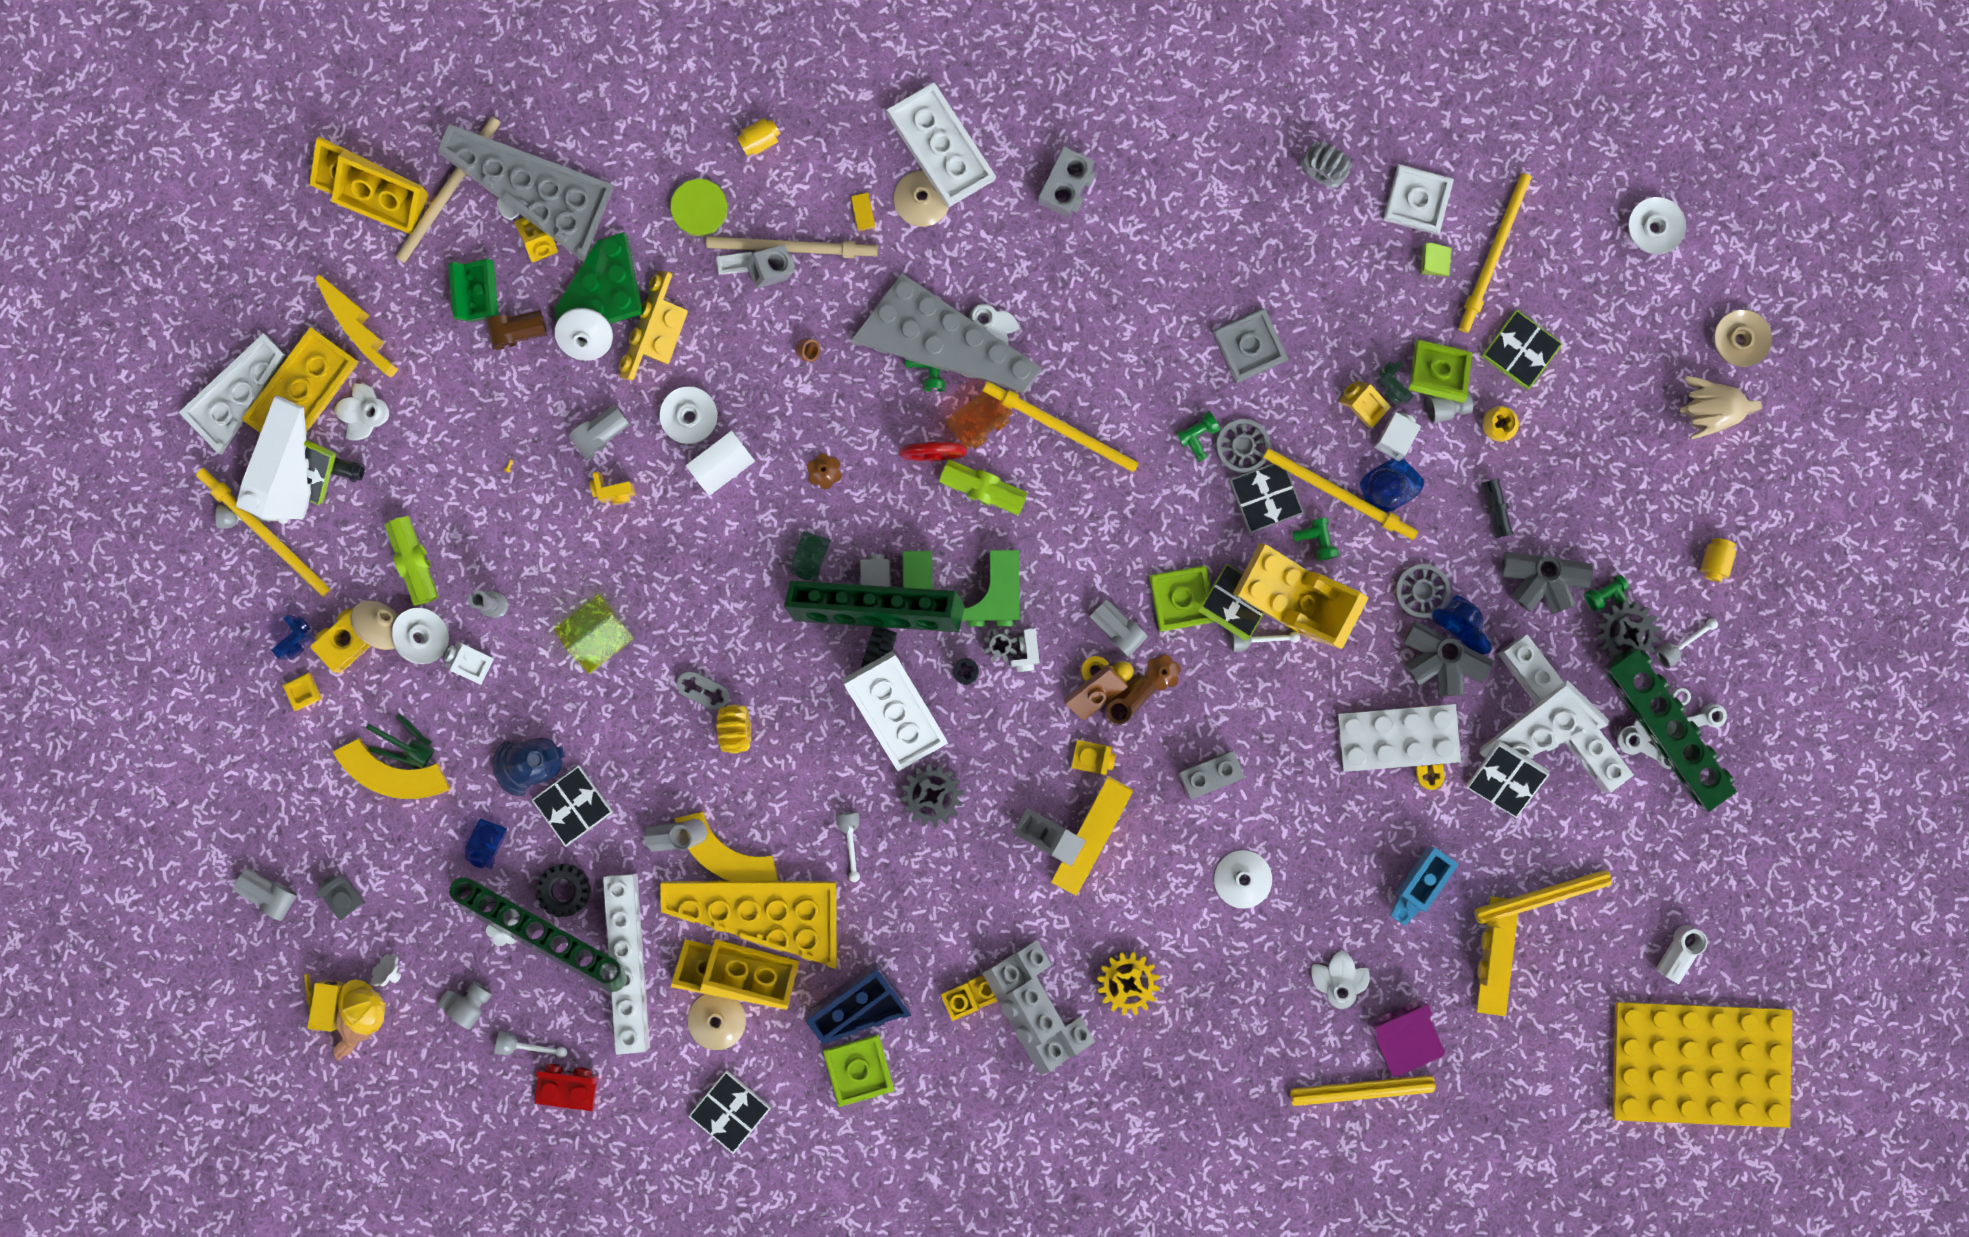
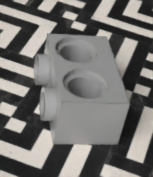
M1063 147L1039 196L1038 204L1067 218L1070 217L1072 211L1078 213L1084 197L1080 196L1084 186L1090 188L1097 174L1093 170L1095 161L1067 147ZM1071 166H1078L1082 169L1083 174L1073 177L1067 170ZM1059 191H1065L1071 198L1067 202H1059L1055 198V194Z
M1229 751L1177 772L1186 796L1190 800L1245 778L1235 751Z
M1029 808L1025 810L1013 834L1070 866L1073 865L1085 843L1084 839Z

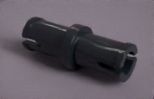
M1499 478L1481 483L1488 508L1485 509L1486 513L1490 514L1495 539L1514 534L1507 512L1509 505L1504 501Z

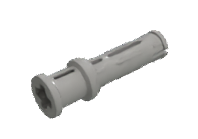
M474 590L472 591L474 595L469 594L468 596L469 605L474 609H478L485 616L500 618L508 610V600L501 593Z

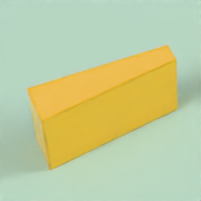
M864 193L851 196L858 231L876 228L869 194Z

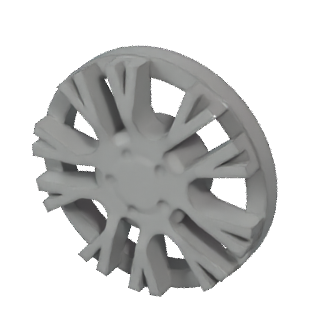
M1238 419L1230 422L1222 429L1217 439L1216 449L1219 459L1228 469L1238 473H1249L1260 468L1266 461L1263 458L1264 453L1258 452L1255 446L1257 444H1265L1266 451L1267 448H1271L1268 433L1259 423L1249 419ZM1236 425H1241V435H1238ZM1247 425L1256 428L1251 436L1245 432ZM1229 429L1235 434V439L1233 440L1224 437V434ZM1261 433L1263 438L1255 442L1253 437ZM1221 443H1232L1231 448L1221 447ZM1232 451L1234 454L1233 458L1227 461L1223 453ZM1252 453H1255L1261 459L1259 463L1251 456ZM1236 456L1241 458L1238 467L1233 465ZM1244 458L1250 459L1252 467L1243 468Z
M1418 564L1408 568L1402 573L1396 585V597L1399 605L1406 613L1417 618H1429L1439 614L1447 606L1451 595L1450 583L1446 575L1437 567L1429 564ZM1422 569L1423 577L1421 580L1415 578L1414 570ZM1428 570L1433 571L1430 580L1425 579ZM1439 575L1444 584L1435 587L1432 582ZM1408 576L1415 583L1411 585L1405 580V577ZM1402 585L1408 586L1411 592L1401 595ZM1435 590H1445V595H1435ZM1412 596L1414 600L1406 605L1403 600ZM1433 598L1442 601V604L1437 609L1431 602ZM1415 602L1420 603L1419 613L1411 610ZM1428 602L1430 613L1425 611L1424 603Z

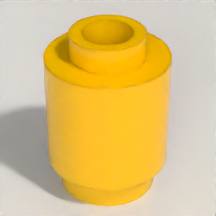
M763 117L742 129V133L736 137L747 156L753 153L756 156L778 143L779 141L776 136L781 133L773 119L767 121Z
M1712 538L1711 544H1707L1700 572L1705 574V579L1722 582L1723 578H1729L1736 555L1734 542L1721 538Z

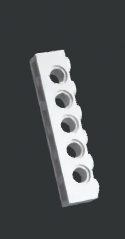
M1528 634L1519 636L1497 653L1535 704L1564 683ZM1598 728L1586 732L1585 736L1576 740L1572 738L1564 742L1601 792L1611 793L1634 776Z
M638 874L608 875L603 877L608 952L610 957L620 963L627 975L625 986L617 992H611L616 1054L646 1052L650 1048ZM617 970L610 971V979L616 976Z

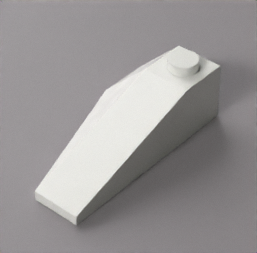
M280 396L274 397L242 480L236 507L260 518H304L311 495V486L307 484L306 473L309 463L308 459L305 458L304 442L306 441L304 407Z

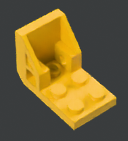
M1259 543L1233 592L1235 596L1289 629L1298 632L1300 635L1339 649L1344 647L1369 597L1322 574L1306 570L1263 543Z

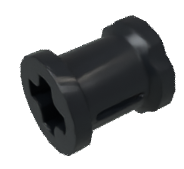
M968 658L960 659L956 662L953 668V675L957 682L969 685L978 678L979 669L976 662ZM962 664H966L968 668H974V671L971 672V678L968 680L964 676H958L957 672L961 671Z

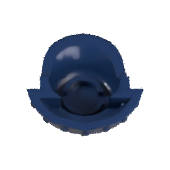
M535 738L517 744L506 740L496 749L493 756V775L503 790L511 795L524 796L525 790L531 785L547 781L560 772L562 767L561 758L565 757L563 747H557L552 740L547 738Z

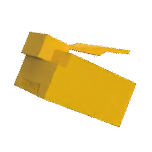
M310 973L304 974L306 999L309 1005L307 1029L329 1032L337 1030L336 1016L339 1009V993L341 987L346 982L322 980L315 983L313 991Z

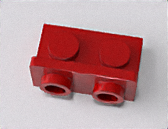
M545 1064V1068H539L536 1071L535 1077H538L534 1104L585 1111L594 1110L599 1075L591 1074V1069L575 1067L574 1072L562 1070L563 1066L559 1064Z

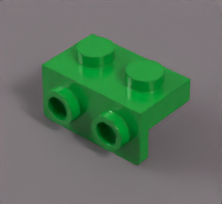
M483 259L466 264L458 262L449 263L448 280L450 283L453 318L465 322H477L499 316L494 260Z

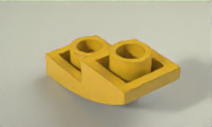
M983 975L940 994L952 1021L998 1001Z

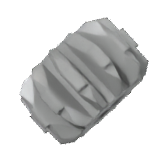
M1314 142L1305 152L1301 162L1304 173L1308 174L1310 179L1317 181L1318 184H1324L1326 187L1336 188L1346 180L1352 167L1350 158L1344 155L1342 150H1338L1334 145L1331 146L1326 142Z

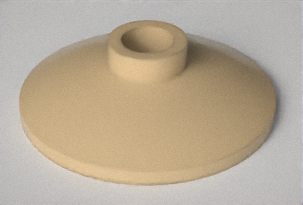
M923 170L907 174L899 181L895 188V209L899 216L911 225L918 227L933 225L939 222L949 209ZM919 192L927 194V198L923 201L918 200L916 196Z
M1736 310L1725 315L1717 324L1714 332V344L1718 354L1727 363L1738 367H1748L1759 363L1766 357L1772 345V333L1766 320L1759 314L1750 310ZM1737 335L1744 338L1743 345L1736 343L1735 338Z
M368 600L358 603L350 615L352 628L358 637L377 649L391 650L395 648L392 642L391 630L394 621L399 615L392 608L381 602Z
M704 994L694 1002L688 1014V1028L691 1036L699 1045L710 1050H723L731 1047L741 1038L746 1026L745 1011L740 1002L734 999ZM712 1017H718L721 1020L719 1027L711 1025Z

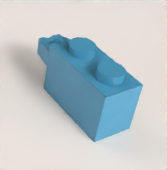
M1428 846L1396 891L1398 898L1389 915L1397 922L1406 926L1419 911L1426 912L1459 864L1436 847Z

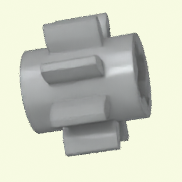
M993 629L994 637L992 639L984 637V641L990 644V648L985 649L983 652L984 654L991 652L994 655L992 658L993 663L996 662L998 657H1003L1004 662L1008 663L1006 655L1009 652L1017 654V651L1011 648V644L1017 642V638L1009 639L1007 637L1009 629H1006L1003 634L999 635L997 630ZM997 638H1000L1002 642H1008V646L1005 647V653L1003 654L999 650L994 651L992 649V646L996 645Z

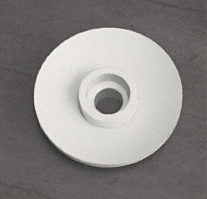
M1652 197L1642 201L1633 209L1628 221V230L1632 241L1638 248L1650 254H1664L1676 248L1683 240L1686 232V220L1682 210L1674 202L1662 197ZM1651 223L1658 225L1659 231L1657 233L1650 230Z
M575 308L565 312L558 319L555 326V339L561 350L570 357L589 361L602 357L609 350L613 340V332L607 319L600 313L588 308ZM578 337H584L587 341H581Z
M682 387L672 391L661 405L660 422L663 430L670 438L682 444H695L703 441L713 432L717 423L718 413L713 399L705 391L696 387ZM687 412L695 414V419L692 422L685 420Z
M408 609L396 618L392 626L391 637L395 649L403 658L412 663H432L439 659L448 647L449 634L445 623L436 613L428 609ZM413 635L419 636L421 643H417L413 639Z
M1239 850L1226 855L1219 862L1215 870L1214 884L1217 893L1227 904L1236 908H1251L1261 903L1269 894L1272 885V874L1269 865L1260 855L1247 850ZM1243 874L1249 876V883L1247 885H1241L1239 882V878Z

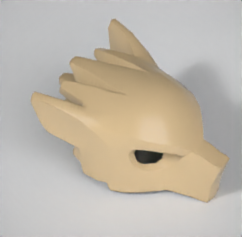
M1685 377L1688 386L1698 388L1696 391L1689 392V397H1692L1694 400L1680 408V413L1686 414L1693 419L1691 420V427L1699 429L1698 432L1690 436V440L1728 429L1740 423L1746 415L1753 414L1762 409L1761 401L1747 400L1746 396L1735 387L1712 383L1696 377Z

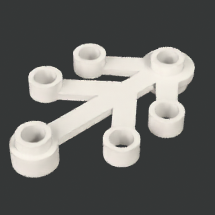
M1678 687L1672 690L1670 694L1672 698H1677V694L1682 691L1685 697L1681 703L1683 705L1689 703L1691 694L1687 689ZM1658 697L1653 698L1656 700L1657 706L1652 711H1656L1660 706ZM1707 704L1702 708L1700 714L1687 717V720L1689 722L1693 721L1698 727L1707 725L1716 728L1725 723L1727 713L1720 705ZM1715 711H1718L1720 714L1717 721L1712 720V714ZM1637 719L1633 726H1626L1619 732L1617 744L1621 751L1630 755L1642 752L1657 760L1661 767L1671 769L1669 765L1664 763V757L1659 750L1648 743L1652 740ZM1671 721L1667 725V733L1669 735L1673 734L1676 730L1675 721ZM1632 735H1635L1637 737V742L1635 745L1631 746L1629 744V738ZM1691 744L1687 745L1683 750L1687 757H1690L1692 754Z

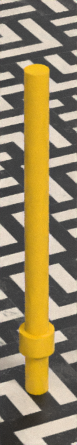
M1520 174L1473 293L1467 297L1464 305L1465 313L1458 327V330L1463 333H1469L1476 314H1479L1483 307V296L1532 178L1529 174Z
M989 381L986 382L982 391L1002 401L1001 405L1010 410L1015 408L1133 473L1139 464L1137 461L1020 399L1019 394L1010 389L1006 391Z
M1270 448L1266 449L1263 455L1264 459L1382 523L1381 527L1390 532L1394 530L1412 541L1416 538L1418 530L1400 521L1399 516L1392 512L1386 513L1276 451Z
M205 468L200 469L195 476L211 490L210 494L218 502L222 501L322 597L331 590L253 514L236 507L237 499L231 494L232 490L224 482H218Z

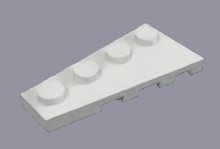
M263 333L179 413L218 454L222 455L244 422L241 420L269 383L286 355Z

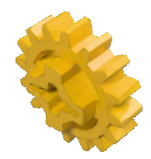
M1131 951L1129 958H1125L1123 952H1119V960H1115L1110 956L1109 962L1111 965L1109 967L1101 965V969L1105 972L1104 976H1097V980L1103 983V986L1097 988L1098 993H1106L1102 1002L1105 1004L1111 1001L1110 1010L1114 1012L1120 1007L1121 1014L1124 1016L1128 1009H1131L1134 1015H1138L1137 1008L1140 1006L1147 1011L1148 1006L1146 1002L1148 1000L1156 1001L1152 992L1160 991V987L1154 984V981L1160 978L1159 974H1151V971L1155 968L1154 964L1151 963L1146 966V956L1143 955L1137 960L1134 951ZM1124 964H1133L1126 971L1120 972L1116 969ZM1143 971L1148 980L1147 988L1141 985L1140 981ZM1117 976L1127 980L1131 976L1134 977L1133 982L1140 990L1138 991L1130 987L1126 991L1123 990L1124 985ZM1109 979L1116 982L1117 990L1114 996L1109 989ZM1135 995L1140 997L1137 1001L1125 1002L1128 997Z

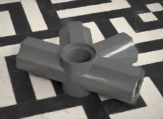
M1504 552L1501 577L1523 580L1510 596L1520 607L1531 612L1544 596L1549 611L1553 615L1576 606L1568 586L1589 589L1594 570L1592 563L1557 559L1553 556L1541 557ZM1543 563H1548L1553 568V575L1550 578L1545 577L1541 573V565Z
M1417 621L1411 626L1403 643L1423 653L1404 665L1410 677L1420 686L1437 675L1438 696L1464 695L1463 674L1479 683H1483L1494 662L1462 645L1458 640L1448 638ZM1446 644L1451 645L1455 650V656L1452 660H1448L1442 655V647Z

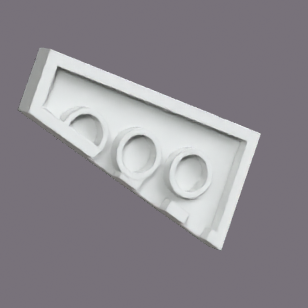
M1567 680L1480 748V754L1486 759L1500 740L1532 759L1535 754L1545 750L1551 751L1558 748L1559 744L1572 738L1576 740L1595 728L1599 730L1608 726L1609 720Z

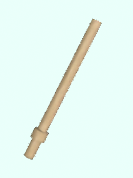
M491 116L478 135L490 139L501 122ZM458 167L455 168L395 258L405 264L466 175L465 172Z
M707 237L706 240L707 248L762 251L785 245L787 252L843 255V258H855V256L878 257V245L856 244V241L825 243Z

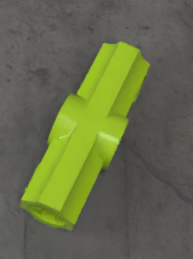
M948 459L939 483L967 494L966 496L974 501L978 499L981 501V504L986 506L991 504L1019 516L1028 492L1002 482L1000 478L979 469L977 471L950 459Z
M409 516L399 517L384 524L395 552L393 560L396 569L405 580L413 605L426 604L439 598L434 580L429 571V568H431L429 559L426 560L424 556L427 554L426 550L419 543L411 518Z

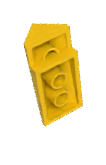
M320 136L316 138L309 185L332 194L331 202L411 234L416 227L429 196L426 190L421 185Z
M685 939L671 987L787 1010L799 961L715 939L713 946Z

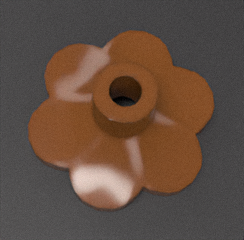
M825 453L819 454L816 460H812L807 464V470L810 473L808 477L809 482L812 485H820L822 489L831 488L833 483L840 481L842 477L839 470V460L835 457L829 458ZM822 468H826L825 472H821Z
M1162 655L1159 659L1152 658L1149 660V670L1146 672L1145 677L1151 683H1154V687L1157 690L1163 691L1167 687H1175L1178 684L1179 679L1177 675L1180 673L1181 667L1178 663L1173 662L1169 655ZM1162 670H1166L1165 675L1162 674Z

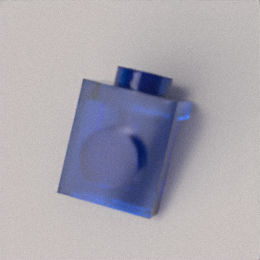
M287 614L283 620L293 632L272 648L271 651L278 659L287 660L289 658L293 660L304 651L302 646L313 637L308 633L311 629L301 616L296 618L293 615Z
M480 818L465 846V859L477 868L486 867L493 869L495 856L506 836L507 828Z

